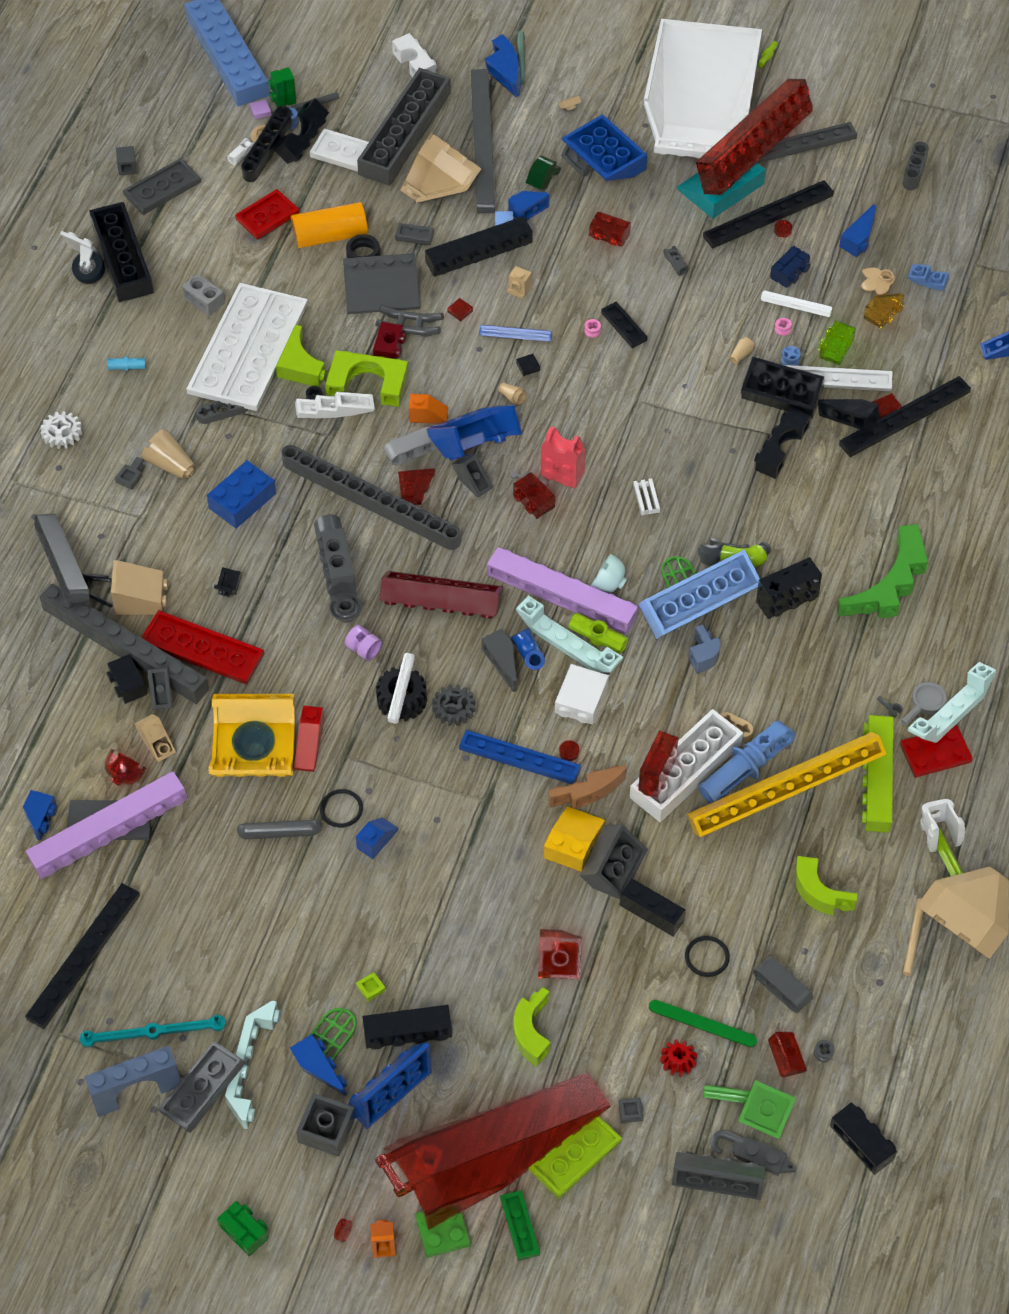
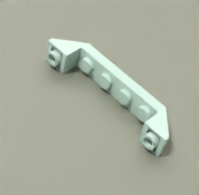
M529 595L516 608L518 614L533 633L590 670L609 673L623 660L621 655L608 647L603 652L599 651L544 615V605Z
M978 662L968 672L967 685L928 721L919 717L908 727V731L924 740L937 743L984 698L996 674V670Z
M271 1001L247 1015L236 1055L243 1059L246 1064L228 1085L225 1094L228 1107L243 1129H248L249 1122H253L255 1116V1109L252 1108L251 1100L241 1098L243 1094L242 1080L246 1079L248 1075L247 1061L253 1056L254 1046H252L253 1039H257L259 1028L273 1030L275 1022H279L281 1010H278L277 1001Z

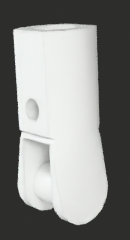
M245 138L227 156L229 163L234 166L247 156L255 142L251 143L248 138Z

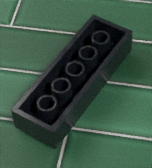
M124 202L89 210L92 227L118 302L153 294L151 276Z

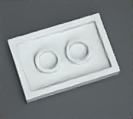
M323 129L310 151V157L358 172L357 159L369 142Z

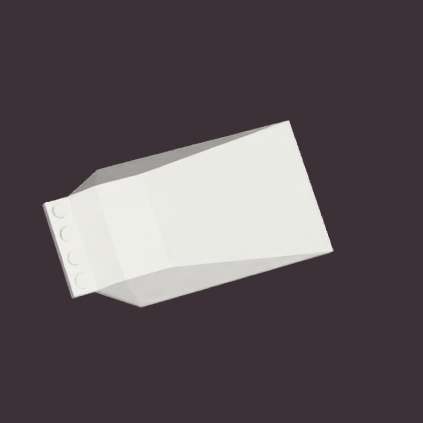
M661 19L644 97V107L655 139L654 153L725 160V154L749 116L762 29Z

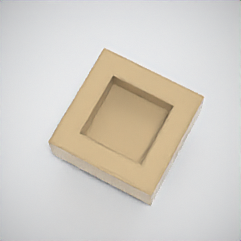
M573 96L558 102L560 109L566 108L568 111L576 108V104L581 103L579 96Z

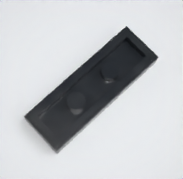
M617 301L601 309V314L631 348L647 341V335Z

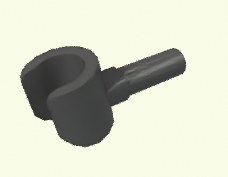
M881 696L877 698L889 710L888 714L890 717L895 718L897 716L894 710L898 713L902 712L903 709L900 704H890Z

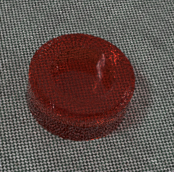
M787 220L777 221L774 226V233L778 237H788L792 233V224Z
M571 740L561 743L559 747L560 757L566 761L576 760L579 756L578 744Z
M345 1218L339 1220L334 1231L335 1240L340 1242L347 1240L352 1228V1221Z

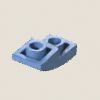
M913 264L908 279L919 285L944 291L949 280V273L931 271V266Z

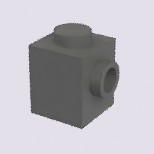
M134 146L117 147L116 157L119 175L137 174Z

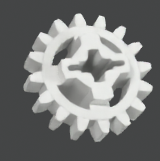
M65 411L62 412V415L55 412L54 417L48 415L49 420L44 419V425L40 426L41 436L45 444L49 443L50 447L57 445L58 449L63 445L65 448H68L67 444L75 445L74 440L79 441V435H82V426L78 417L73 418L72 413L66 415Z

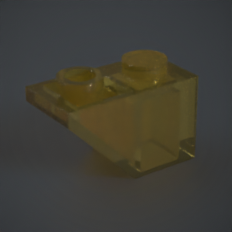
M901 293L875 296L865 306L864 319L882 329L886 324L891 323L896 313H900L903 310L905 295Z

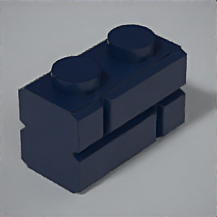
M792 246L771 267V279L777 283L779 282L785 288L791 283L795 284L802 272L806 273L809 270L810 255L801 251L796 246Z

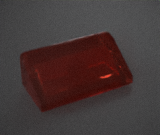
M775 1032L768 1039L780 1076L788 1077L806 1072L807 1069L794 1033Z

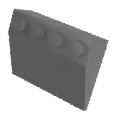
M415 253L343 258L347 314L378 312L381 305L396 310L420 309Z

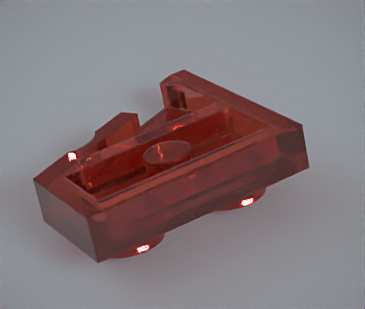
M435 468L398 471L401 499L413 505H421L424 494L430 487L431 479L435 476Z

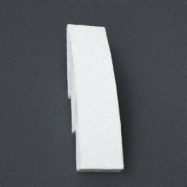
M336 392L335 396L316 395L315 400L296 399L295 402L297 418H336L373 412L375 410L372 394Z

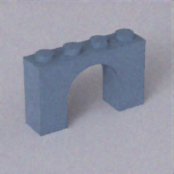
M170 1046L84 1076L98 1117L119 1110L116 1101L117 1095L132 1084L142 1081H155L162 1094L175 1089L181 1082Z

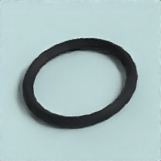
M338 789L328 793L320 804V814L327 824L338 828L353 825L359 820L363 812V803L360 797L346 789ZM339 793L353 796L359 805L356 817L347 823L330 821L324 813V805L331 796Z
M701 936L695 938L687 946L685 961L690 970L697 975L712 977L719 975L727 968L730 954L727 946L718 938ZM704 940H710L719 944L725 952L723 966L717 971L709 973L697 970L689 959V952L693 945Z

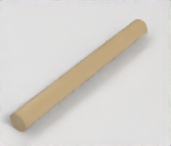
M922 898L917 899V904L920 902ZM917 904L903 970L905 976H911L924 913L917 907Z

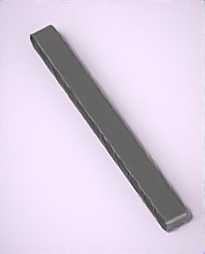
M471 69L475 164L481 168L476 176L477 214L495 213L488 69Z
M294 445L283 447L282 461L286 469L446 549L454 550L460 546V529L456 525Z

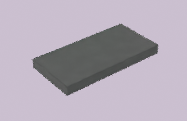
M179 158L122 191L123 195L138 211L145 215L201 183V178Z
M70 800L67 828L119 800ZM152 819L114 840H150Z
M213 1041L158 1111L191 1133L246 1064L245 1061Z

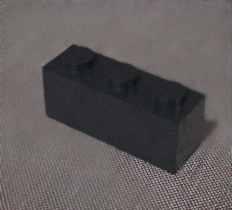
M632 878L620 894L621 907L673 937L685 921L686 909Z
M851 1102L832 1117L830 1127L874 1175L895 1159L897 1151L893 1142L884 1138L879 1127L866 1118L864 1111L860 1107H856Z

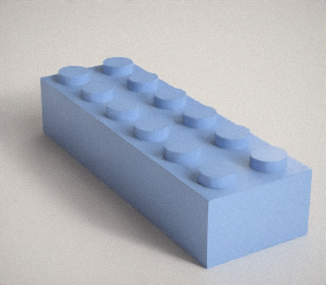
M744 549L643 600L638 605L653 634L658 639L758 588L760 578Z

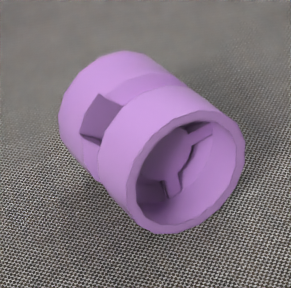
M356 625L346 636L344 644L353 652H357L364 660L370 661L380 651L382 640L374 634H370L361 625Z

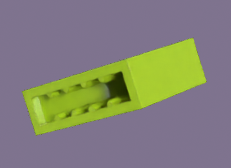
M295 325L276 364L277 377L320 387L322 381H325L327 377L324 362L311 357L301 345L303 340L302 326Z

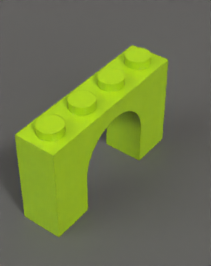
M335 351L325 384L327 396H335L336 392L347 393L349 383L355 376L362 373H373L384 380L380 392L381 405L400 406L409 374L408 361L347 351Z

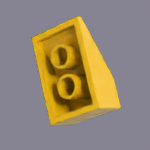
M567 806L545 842L544 859L582 872L605 824V820Z

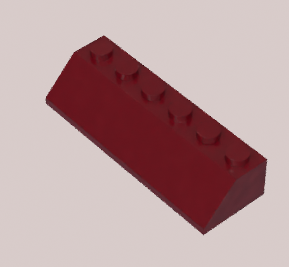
M387 571L381 580L379 600L385 601L384 603L387 605L402 603L404 607L408 608L423 606L425 610H435V608L442 609L445 613L460 611L462 615L473 616V614H481L483 618H493L499 612L503 586Z

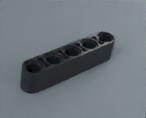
M279 106L275 110L242 162L241 169L245 181L254 182L258 179L275 152L273 150L290 128L292 118L289 107Z

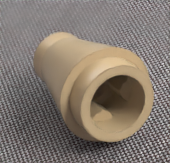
M747 337L740 339L729 357L731 362L738 364L750 355L755 348L754 342Z
M502 383L499 386V393L503 394L512 404L521 405L524 403L527 393L523 388Z

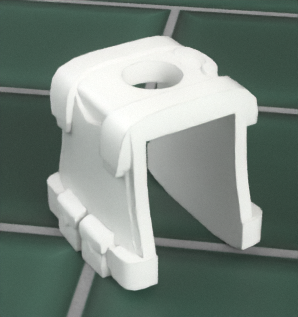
M941 799L925 803L921 810L920 828L923 831L925 830L929 851L935 852L937 850L939 828L936 823L941 821L946 822L955 847L960 846L965 838V824L961 817L958 818L955 813L953 802L949 799ZM935 810H940L936 814H931Z

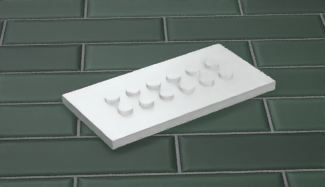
M239 283L186 389L187 394L226 404L230 403V405L243 406L246 409L257 411L275 375L276 364L294 326L299 324L307 308L308 299Z

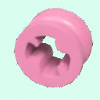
M787 318L777 319L775 322V332L782 336L788 335L791 332V321Z
M596 319L586 321L585 334L592 338L599 336L601 333L600 322Z

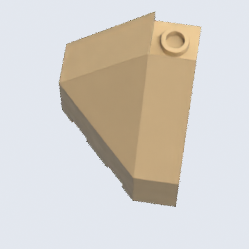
M431 132L416 154L400 191L414 199L416 203L465 192L481 168Z
M991 867L935 880L917 904L919 909L989 959L1009 934V880Z

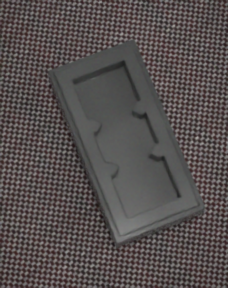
M399 223L395 240L431 245L434 228Z

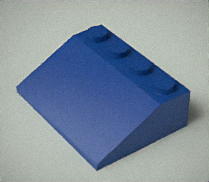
M603 114L562 137V141L606 181L632 178L647 168V154Z
M426 1042L413 1046L408 1051H403L395 1063L387 1065L380 1076L376 1079H371L366 1084L364 1090L360 1093H355L350 1098L348 1105L354 1107L356 1119L366 1129L370 1128L432 1073L430 1045Z

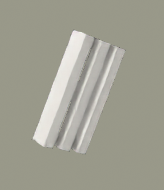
M652 478L646 482L645 479L639 483L633 481L641 515L660 513V506ZM648 486H649V489H650V493H651V497H652V500H653V504H654V508H655V509H652V505H651V502H650L649 494H648V491H647V487H648ZM639 488L643 489L648 510L644 508Z

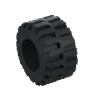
M399 666V669L391 668L390 672L386 670L383 673L384 676H380L379 682L376 684L378 708L383 715H387V718L401 666ZM417 670L411 672L407 691L411 694L404 699L399 722L400 719L408 721V718H416V714L420 715L423 712L422 709L426 707V681H424L422 675H419Z

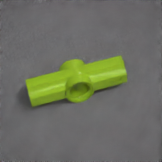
M579 613L572 616L568 625L569 629L589 638L593 645H603L619 654L623 653L629 638L607 628L605 622L600 620L593 621Z

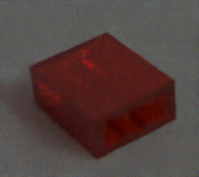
M659 730L640 768L638 791L644 795L658 798L677 759L678 737Z

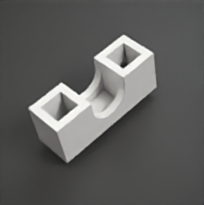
M410 33L392 41L394 56L400 63L409 61V70L412 77L418 68L436 73V62L428 56L427 51L422 49L418 40L414 39Z

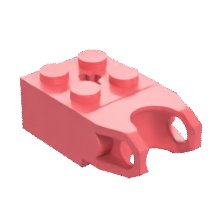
M551 426L541 446V476L562 483L564 486L576 488L585 473L586 449H584L581 438L575 435L573 440H567L559 434L557 428Z

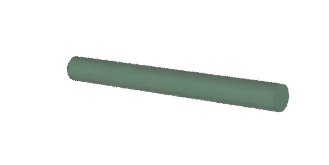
M519 31L517 33L518 63L521 72V85L525 84L524 32Z

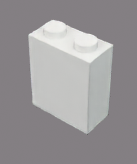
M571 664L555 701V713L562 717L576 719L581 723L593 724L608 688L609 675Z

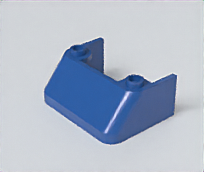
M514 405L481 408L426 429L428 437L445 458H449V460L465 456L463 450L484 442L494 440L495 443L505 441L507 436L522 434Z

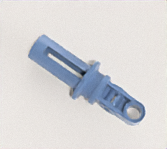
M781 721L773 722L765 731L757 735L754 740L746 743L743 749L732 748L733 758L698 785L699 792L708 803H712L722 799L748 776L757 779L759 777L758 769L764 767L770 759L790 745L795 738V732Z

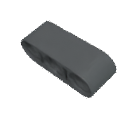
M916 142L913 145L903 179V186L907 190H915L919 186L929 146L924 142Z
M768 956L753 970L756 979L795 1013H798L813 999L810 990L773 957Z

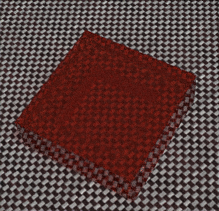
M459 298L447 308V312L461 322L473 312V307Z

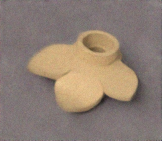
M863 269L862 273L867 279L861 284V289L867 292L875 291L877 295L886 294L889 291V286L894 283L895 276L888 269Z

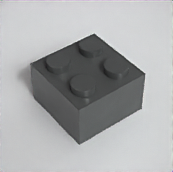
M313 1093L296 1131L298 1143L339 1157L356 1118L354 1107Z

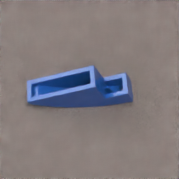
M502 34L492 40L494 54L484 60L488 73L511 94L517 97L521 88V72L517 54L510 41Z

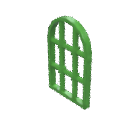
M676 556L666 559L663 563L661 572L668 588L671 586L666 578L667 576L671 575L677 584L679 582L675 574L681 572L685 579L688 578L685 573L687 570H691L693 575L696 574L693 566L687 559ZM676 560L680 570L674 571L669 562ZM680 561H683L689 567L684 568ZM667 564L670 572L665 574L664 566Z
M344 1008L332 1009L321 1018V1021L310 1034L316 1035L322 1042L326 1041L329 1043L323 1052L324 1055L333 1046L338 1049L332 1057L333 1061L353 1036L356 1029L355 1017L349 1010ZM339 1012L334 1019L330 1020L327 1018L330 1014ZM343 1012L347 1013L350 1017L344 1025L340 1026L335 1023ZM353 1019L354 1026L350 1032L345 1028ZM324 1021L330 1023L324 1033H317V1030ZM335 1026L340 1029L334 1039L329 1040L325 1037L332 1027ZM341 1033H347L348 1036L341 1046L335 1043Z

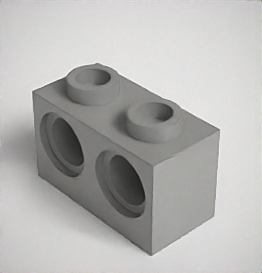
M196 274L182 285L184 299L208 316H211L225 304L224 293L221 288L215 287L207 278H203L199 274Z

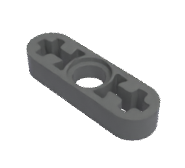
M216 401L198 407L196 416L198 422L208 424L243 414L249 409L238 405H232L233 408L231 409L230 403L226 404ZM221 407L228 408L225 412L218 411Z

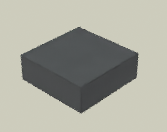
M640 1098L618 1100L621 1123L643 1121Z

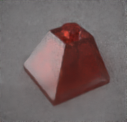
M540 929L538 978L581 980L582 937L563 930Z

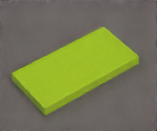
M590 1109L528 1165V1170L552 1194L560 1199L620 1144L622 1137Z

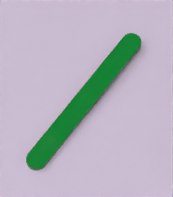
M652 1000L649 1003V1010L653 1013L747 1047H754L757 1044V1038L753 1034L658 1000Z

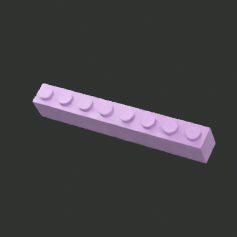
M498 547L487 563L488 576L572 612L579 613L591 620L603 621L608 627L626 635L638 617V606L634 603L617 598L614 594H608L594 586L584 584L578 579H572L559 571L556 572L547 568L545 565L532 562L526 557H520L507 549L504 550Z
M172 771L26 850L27 856L40 879L51 876L55 871L71 865L77 859L89 855L92 851L101 846L108 845L112 840L126 835L134 828L146 824L147 821L157 816L163 815L175 806L181 805L184 801L188 800L185 789Z

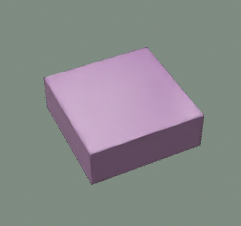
M266 99L249 103L254 119L271 116V110Z

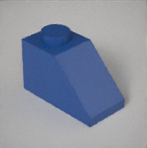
M521 191L508 199V211H513L515 218L524 216L526 221L549 207V194L546 192Z
M384 818L369 821L355 836L357 849L374 859L399 830L398 827Z

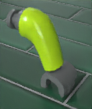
M712 537L709 545L706 543L700 545L698 555L703 564L715 565L719 561H723L745 549L754 568H757L767 561V555L772 550L766 542L752 545L749 548H736L723 545L721 548V542Z

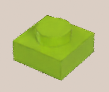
M374 972L356 982V987L367 1002L386 992L385 986Z

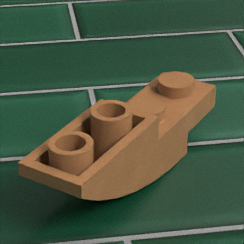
M612 766L601 771L594 770L586 774L585 782H575L569 786H558L548 790L550 808L570 803L572 808L577 809L598 801L615 790L626 779V766Z

